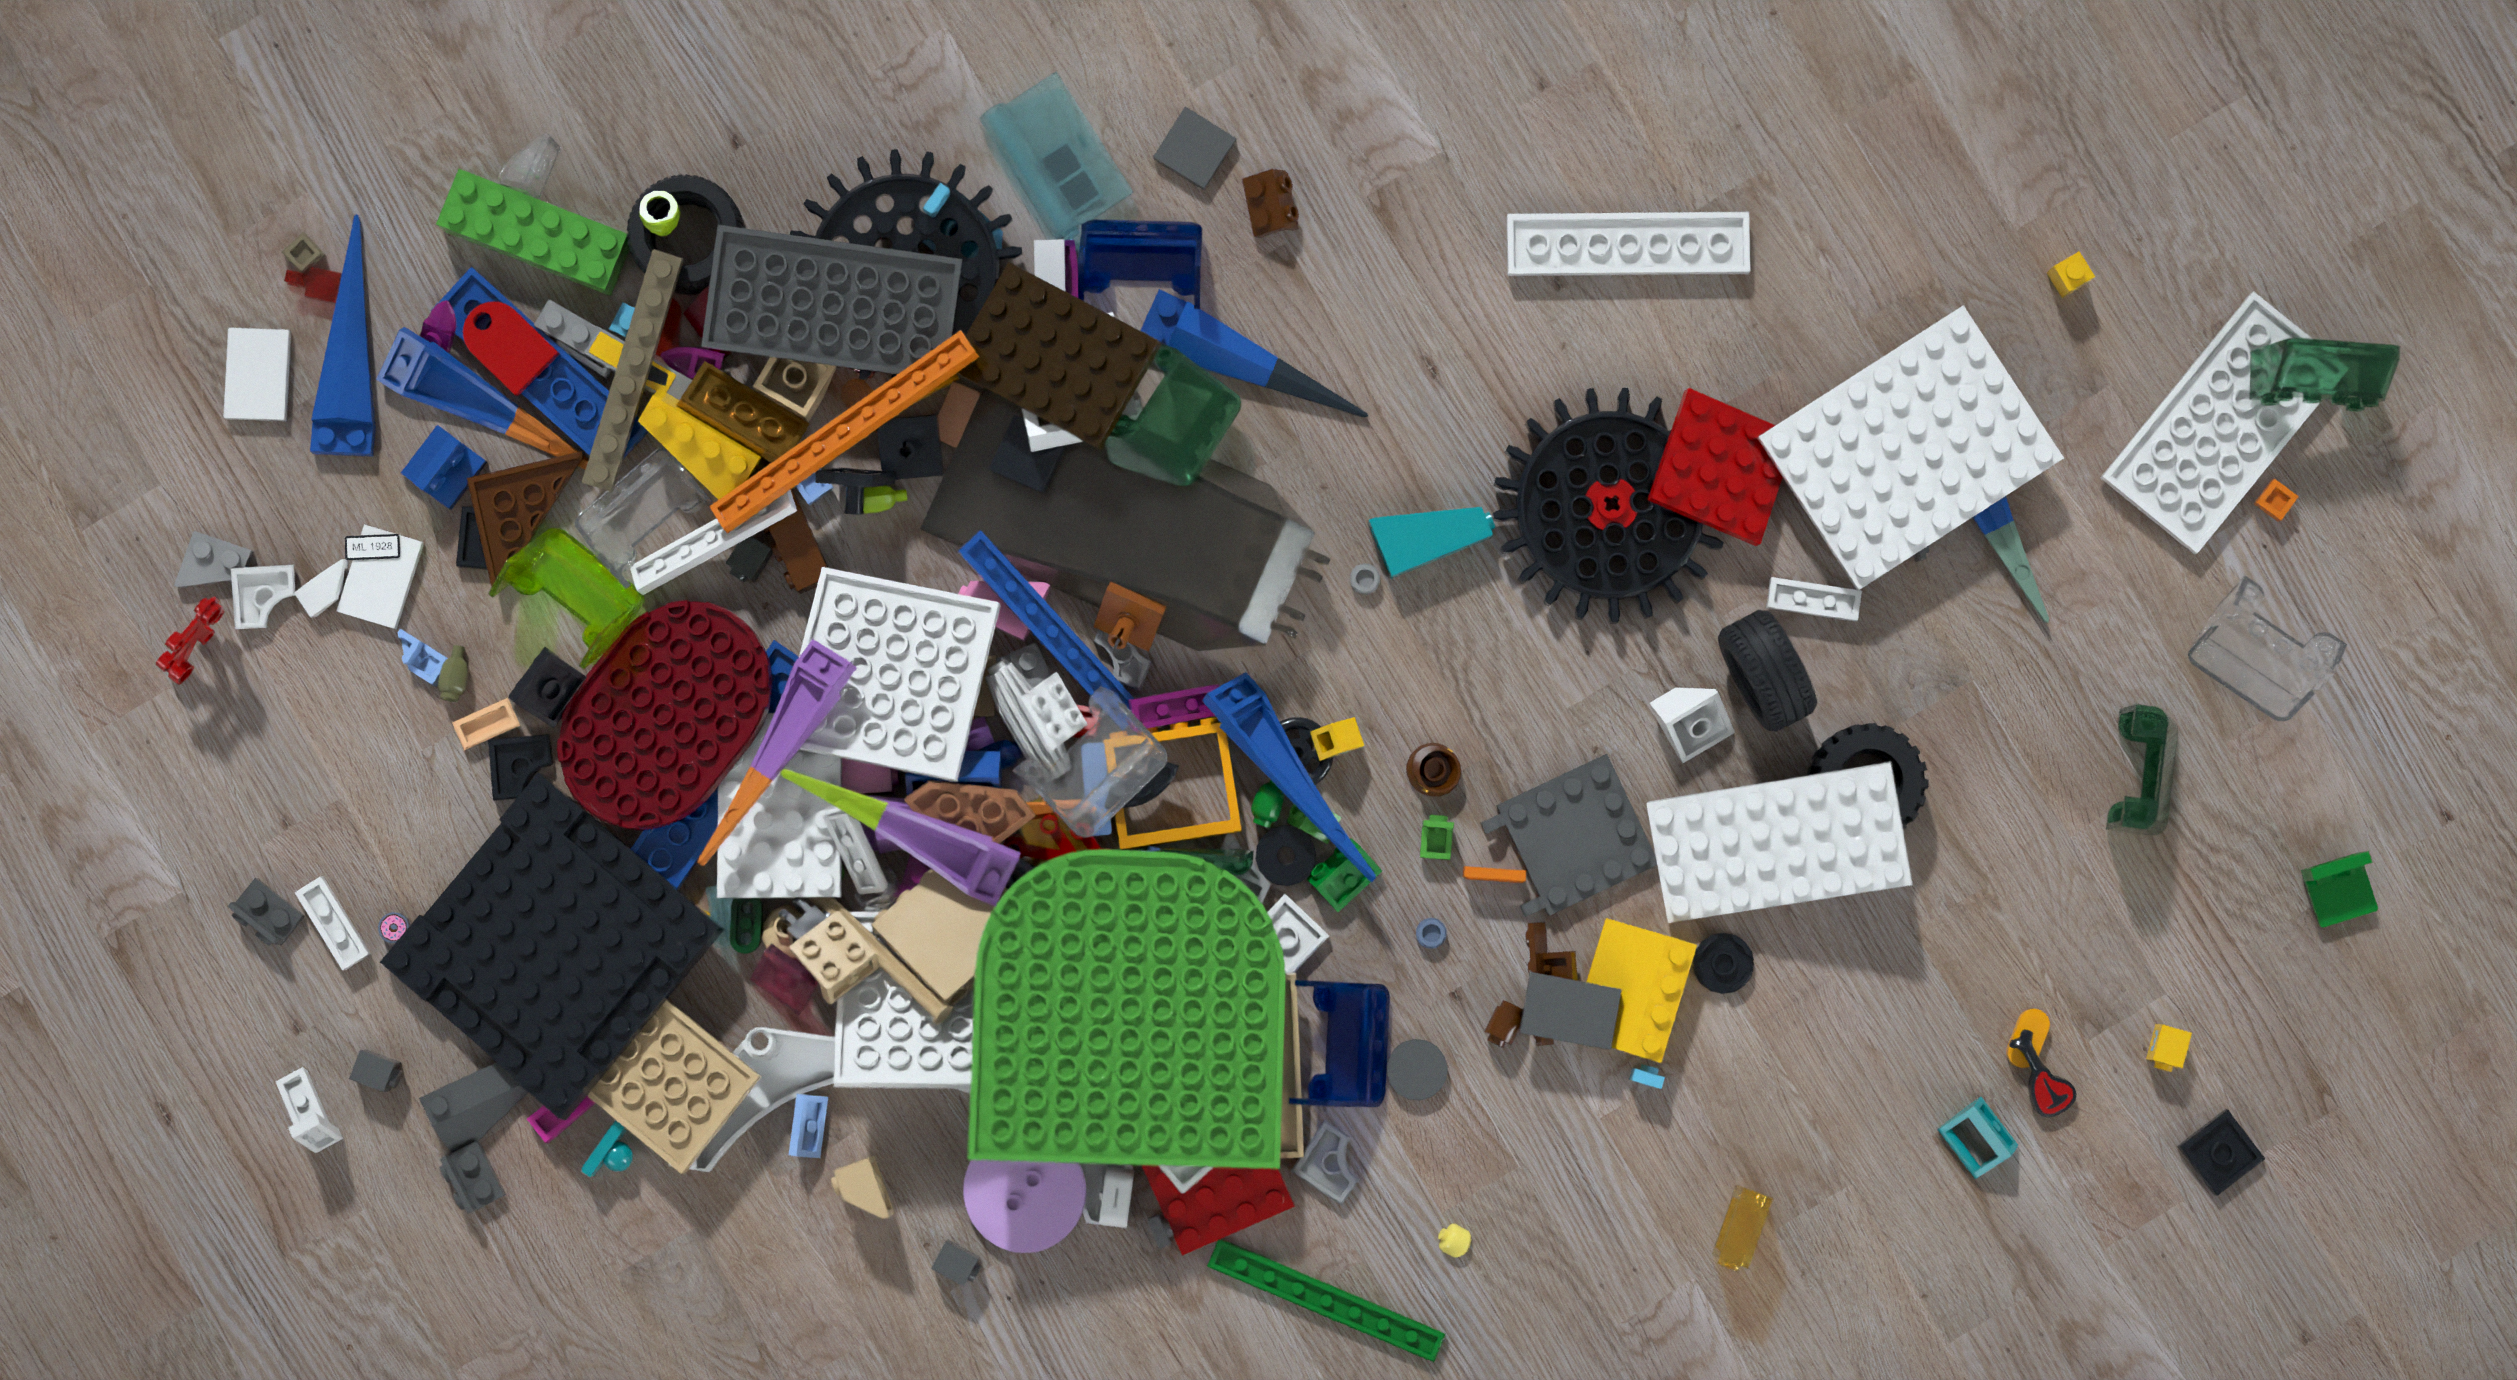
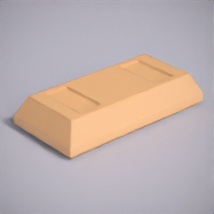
M509 698L452 722L464 750L520 726Z

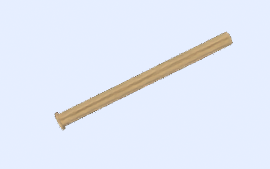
M808 898L822 912L827 911L832 915L834 912L839 911L877 953L878 965L934 1017L933 1022L935 1024L942 1023L951 1014L953 1006L950 1003L945 1004L835 898Z

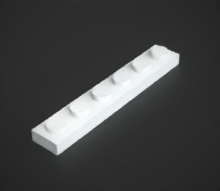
M791 490L729 533L722 528L716 518L629 566L636 590L644 595L797 511Z

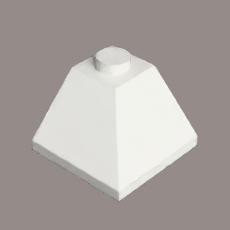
M1674 688L1650 702L1660 727L1682 763L1735 733L1716 689Z

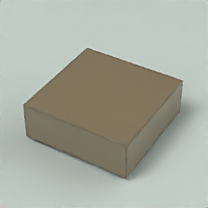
M302 232L281 251L303 276L326 256L305 232Z

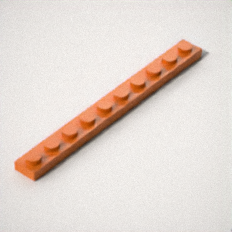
M960 330L709 506L722 528L727 533L731 532L979 358L978 354Z

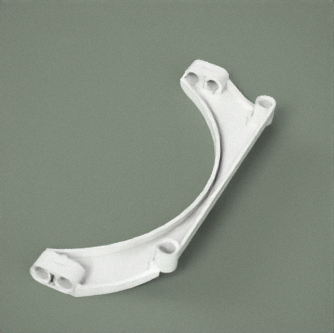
M766 1027L750 1030L746 1039L733 1053L762 1077L689 1169L710 1172L735 1141L761 1118L782 1104L796 1098L797 1094H805L833 1084L835 1037ZM759 1032L766 1034L769 1039L768 1046L764 1050L757 1049L753 1042L755 1035ZM958 1089L970 1094V1089ZM1080 1163L1086 1182V1201L1083 1209L1086 1223L1127 1228L1134 1179L1132 1164Z

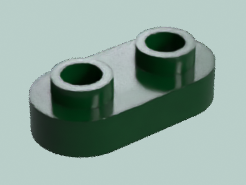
M734 898L732 901L729 940L732 948L739 953H753L761 944L763 903L760 898ZM746 902H750L753 905V911L749 914L743 911V905ZM744 933H749L752 937L751 942L747 945L741 941V936Z

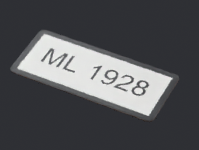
M399 534L345 537L346 560L400 557Z

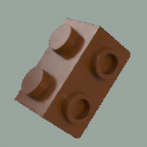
M1270 169L1242 178L1254 237L1261 238L1283 230L1294 231L1299 229L1297 221L1299 213L1294 205L1292 196L1293 184L1287 171Z

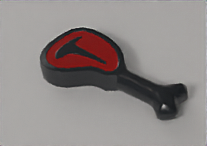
M2024 1029L2021 1031L2019 1038L2010 1041L2009 1046L2023 1053L2032 1070L2028 1082V1092L2035 1110L2043 1117L2057 1116L2073 1105L2077 1096L2076 1090L2067 1079L2051 1074L2049 1069L2041 1062L2032 1045L2033 1032Z

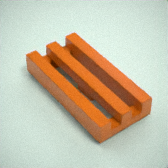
M1465 866L1463 867V878L1467 880L1524 883L1526 881V871Z

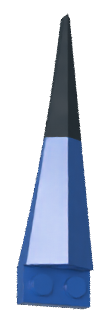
M1158 290L1140 331L1162 343L1156 356L1259 385L1363 418L1368 417V414L1190 302H1186L1163 290Z

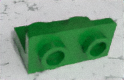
M1350 838L1377 877L1382 872L1380 867L1358 843ZM1337 847L1325 862L1319 863L1313 868L1311 875L1307 878L1309 883L1316 888L1337 912L1345 907L1371 882Z

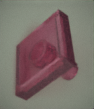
M772 943L764 951L750 978L751 981L798 1016L806 1008L819 984L798 958L792 959Z

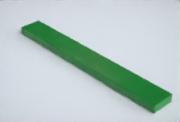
M1224 1239L1217 1240L1207 1267L1431 1362H1435L1446 1335L1442 1331Z

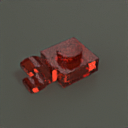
M311 267L309 275L287 270L284 282L291 286L306 288L304 294L306 298L336 304L342 274Z

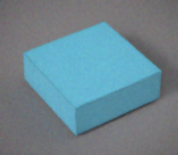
M940 183L924 205L923 211L932 218L933 216L935 217L949 198L950 189Z

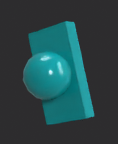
M615 1120L581 1168V1172L588 1177H593L603 1164L614 1172L626 1170L632 1163L633 1153L631 1148L626 1143L620 1141V1139L628 1129Z

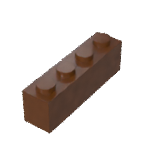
M792 488L791 493L797 511L763 530L766 535L772 534L776 544L771 545L777 561H784L788 571L783 574L790 589L796 588L802 594L816 588L822 567H829Z

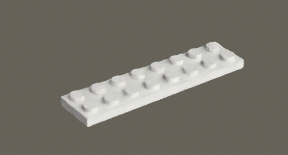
M1749 212L1507 214L1508 276L1749 274Z

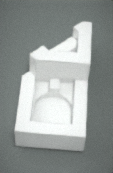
M346 559L336 562L294 592L311 618L320 615L339 599V595H342L344 572L348 568V561Z

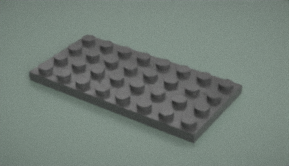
M718 225L701 347L897 375L952 337L963 260Z

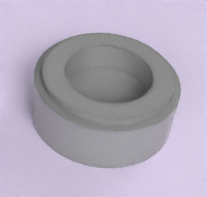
M1363 563L1357 565L1352 570L1350 585L1357 593L1367 595L1373 593L1379 586L1380 574L1373 565Z

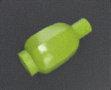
M887 485L864 487V514L887 511L894 506L895 502L908 501L906 489L894 490Z

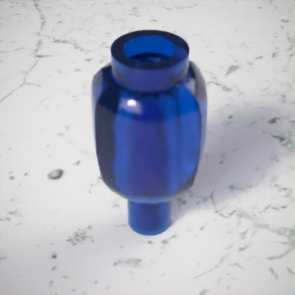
M1008 739L991 743L980 750L1001 751V770L1013 767L1018 759L1023 758V753L1017 743Z

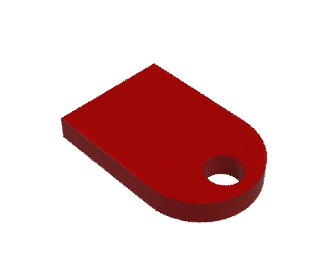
M486 302L477 306L469 313L463 326V338L469 351L517 397L560 354L518 312L505 303ZM483 314L490 315L492 319L490 327L486 330H479L476 327L477 318Z

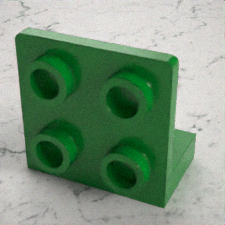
M2369 851L2357 852L2301 870L2319 927L2324 928L2378 910V905L2364 866L2373 863Z

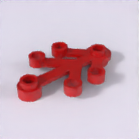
M216 597L204 598L197 604L194 609L196 615L193 621L181 634L175 631L165 642V646L173 651V653L171 654L169 651L164 652L155 663L162 671L168 672V677L177 685L182 684L194 670V666L187 660L196 642L199 641L202 645L206 644L215 633L209 625L216 624L224 615L223 607L219 604V599Z
M1052 814L1045 815L1041 819L1040 829L1043 833L1050 834L1060 849L1028 844L1026 839L1019 834L1010 835L1003 843V846L1008 848L1011 844L1018 845L1020 848V859L1026 856L1050 861L1056 857L1078 852L1060 828L1058 818ZM1052 820L1055 827L1047 829L1044 826V821ZM1076 820L1072 823L1070 827L1071 836L1074 839L1081 840L1087 850H1111L1101 848L1090 833L1089 825L1086 821ZM1082 825L1085 828V833L1077 834L1074 831V827Z

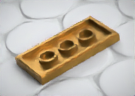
M704 361L677 404V407L771 463L798 445L810 425L808 422Z

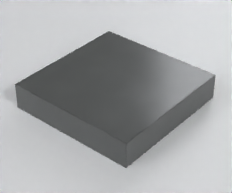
M1185 106L1154 154L1153 159L1202 190H1205L1236 142V138Z

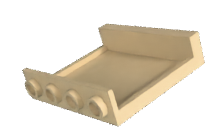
M929 870L921 877L920 883L912 890L904 891L898 897L895 905L889 910L884 909L879 912L871 926L877 939L881 937L945 1004L950 1003L954 1006L974 989L975 961L979 940L995 906L965 894L934 870ZM1006 887L1004 888L999 900L1008 891Z

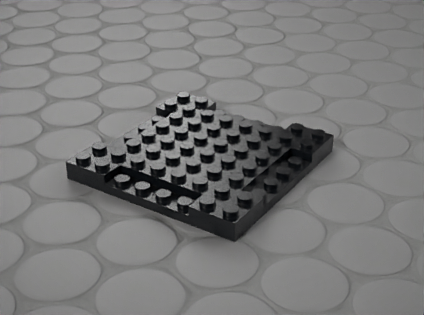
M537 773L499 819L501 824L424 916L419 915L380 963L422 1000L429 1002L515 1077L514 1080L557 1118L567 1120L725 928L549 778Z

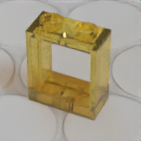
M1739 1185L1735 1186L1712 1255L1719 1258L1718 1264L1739 1272L1740 1267L1749 1269L1773 1198Z

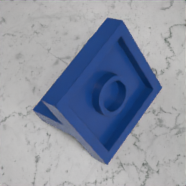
M437 425L401 471V474L445 507L452 510L469 487L467 478L478 476L487 464V461Z

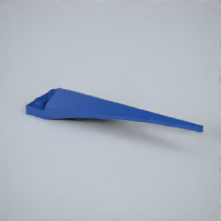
M357 213L353 219L311 419L313 423L310 452L312 454L373 457L376 425L367 336L361 220Z
M1245 672L1207 693L1202 701L1222 723L1219 727L1369 881L1373 882L1376 878L1375 873L1347 836L1317 790L1291 745L1265 692Z

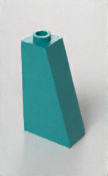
M1482 507L1374 517L1368 520L1369 528L1391 579L1492 538V530L1496 529L1490 512L1484 513Z

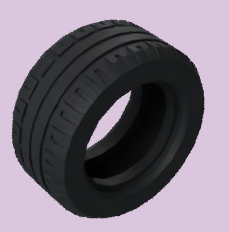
M681 174L671 176V178L666 177L662 181L659 180L656 184L653 183L650 188H647L644 193H641L640 198L635 201L636 204L633 205L632 212L629 214L627 238L632 257L645 274L652 250H657L655 234L643 225L639 210L642 199L653 191H665L671 194L679 206L697 205L708 209L715 215L718 225L745 229L746 226L737 205L723 188L701 176L699 178L697 175L690 176L686 174L683 176ZM662 198L652 200L647 206V212L653 216L654 220L663 219L671 209L669 202ZM714 250L706 259L694 265L682 266L674 292L684 295L700 294L710 285Z
M1757 610L1741 618V620H1737L1731 625L1722 628L1718 635V644L1725 663L1750 710L1766 730L1777 732L1801 720L1804 716L1806 717L1813 713L1818 703L1810 677L1786 632L1769 611Z

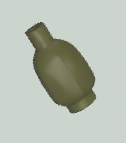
M453 645L451 657L442 664L437 684L438 690L441 692L440 699L458 702L459 696L464 694L466 690L468 666L463 659L465 647Z

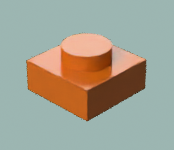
M2274 478L2260 494L2254 505L2279 522L2284 518L2299 496Z

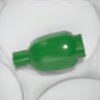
M1271 779L1270 782L1263 784L1258 789L1251 806V813L1254 816L1253 823L1270 828L1272 822L1279 818L1285 797L1284 793Z

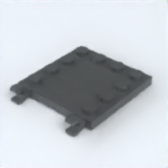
M1607 754L1496 805L1500 814L1481 823L1485 834L1504 825L1506 826L1537 891L1538 898L1520 906L1525 917L1545 908L1547 915L1550 916L1657 865L1654 851Z

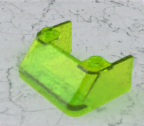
M549 528L509 558L503 565L488 593L491 597H494L509 585L523 595H535L543 590L584 622L587 627L582 633V640L589 649L579 665L583 670L610 648L645 602L644 595L636 590L635 585L572 535L560 528Z

